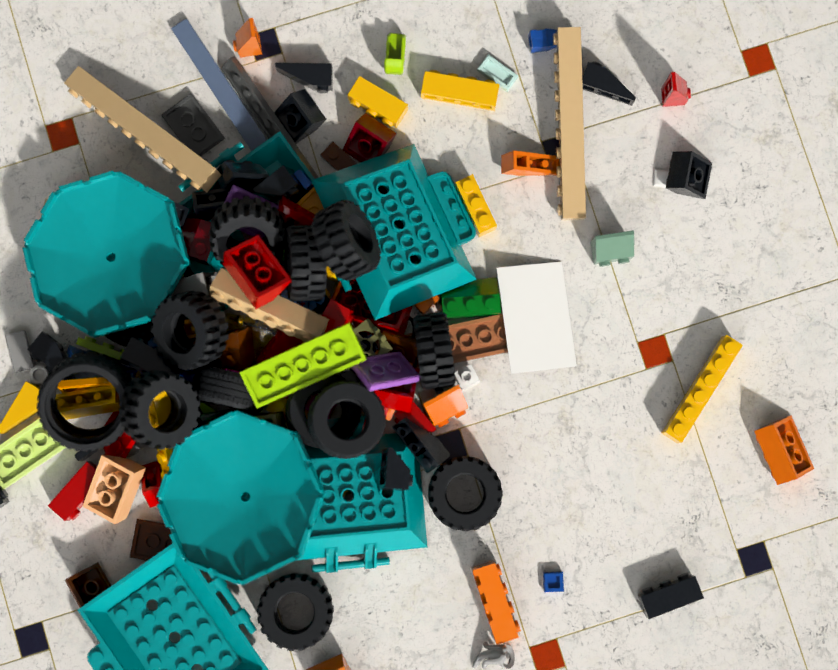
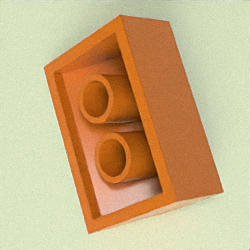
M791 415L754 431L756 440L762 448L764 459L768 462L771 475L777 485L796 480L814 469Z

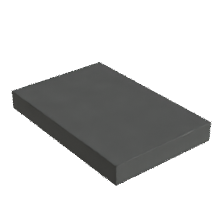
M192 93L161 114L181 143L200 157L225 139Z

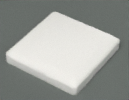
M655 169L653 186L666 187L669 170Z

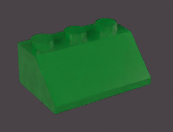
M497 277L477 279L442 293V312L447 314V319L486 317L501 314Z

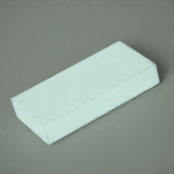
M489 54L477 68L478 72L489 80L495 81L506 92H508L518 78L517 74Z

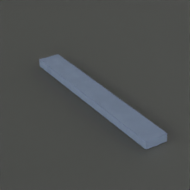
M187 18L172 27L171 30L250 150L253 151L267 141Z

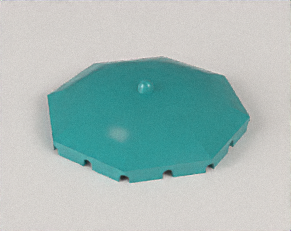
M109 171L89 177L90 180L88 181L79 180L59 186L60 189L56 192L52 191L40 211L42 213L39 220L36 219L24 238V248L22 247L27 270L32 276L30 282L34 299L38 306L93 338L151 322L153 315H156L154 312L157 306L160 305L161 301L172 295L190 264L174 201L122 172Z
M237 410L209 422V425L193 430V434L189 438H184V443L181 445L176 444L168 463L169 471L164 474L157 494L159 502L157 507L166 528L168 527L171 530L170 538L178 557L182 558L185 564L204 572L214 573V576L234 584L245 585L303 557L325 492L298 432Z

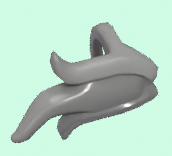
M484 642L483 646L488 650L481 652L473 664V668H476L484 660L482 662L484 670L489 664H499L504 669H510L514 665L515 654L510 645L498 644L489 646L487 642ZM506 650H507V652H508V654H509V662H508V664H504V662H505V660H506V657H507V656H506V653H505Z

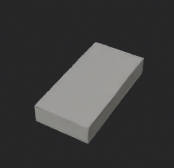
M23 330L5 335L14 372L17 373L33 368L35 365L33 358L30 356L32 353L27 350L29 342L26 331Z

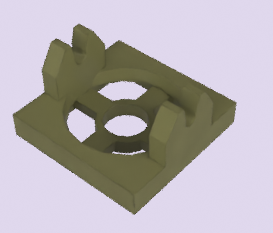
M369 318L354 329L359 343L363 340H367L370 343V349L364 352L369 357L387 354L393 349L386 341L385 336L373 325ZM368 331L374 335L367 339L362 338L359 332ZM379 339L380 348L376 355L372 348L373 343Z

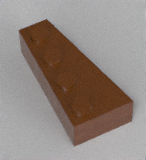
M252 326L227 331L229 338L226 340L227 346L223 350V354L216 361L204 366L242 371L254 365L255 355ZM196 338L189 339L193 344H195Z

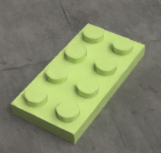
M39 419L0 445V486L2 489L8 488L66 448L48 436V432L44 431Z

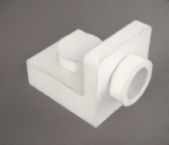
M468 365L455 372V377L459 382L458 385L461 391L480 382L472 365Z

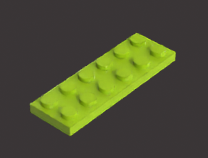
M349 322L240 371V375L256 408H260L363 362L367 358Z

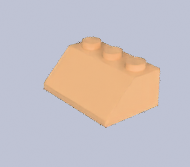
M102 455L83 507L113 524L123 521L129 514L146 468L131 459Z

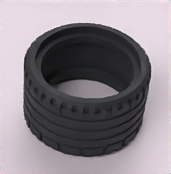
M81 352L59 362L46 377L37 396V414L40 416L39 421L44 431L46 430L48 436L53 438L55 442H59L61 446H65L68 449L72 448L75 451L80 450L84 452L102 449L104 446H109L115 442L126 428L121 426L120 419L122 415L118 414L111 423L101 428L83 429L76 427L61 415L57 407L56 389L58 383L73 373L92 372L106 378L116 389L120 400L126 394L124 392L126 386L132 385L131 381L133 379L129 372H126V368L119 361L116 362L114 358L106 354L101 355L98 352H87L85 354Z

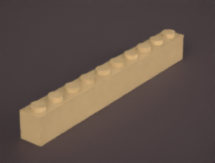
M558 27L556 33L553 34V45H556L553 62L557 64V71H554V83H557L558 89L554 92V100L558 102V109H555V121H558L559 128L555 130L556 140H559V147H556V159H559L560 166L556 168L557 178H560V185H557V197L561 198V204H558L557 211L558 216H561V220H584L586 218L581 27Z
M78 66L64 82L72 96L76 99L78 96L81 97V102L88 108L93 106L96 114L101 118L106 116L109 119L107 122L116 129L118 126L122 128L121 132L129 139L134 137L136 139L134 142L142 149L145 147L150 149L148 151L150 155L156 159L159 157L163 159L162 163L170 170L175 168L177 170L176 174L183 180H186V178L191 180L190 185L196 190L202 189L207 193L221 176L215 167Z

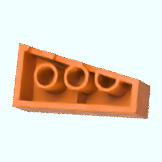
M492 560L471 567L496 645L519 638L517 632L521 630L518 621L513 620L511 613H514V608L511 601H507L505 594H508L505 582L501 583L499 576L502 575L499 564H495Z

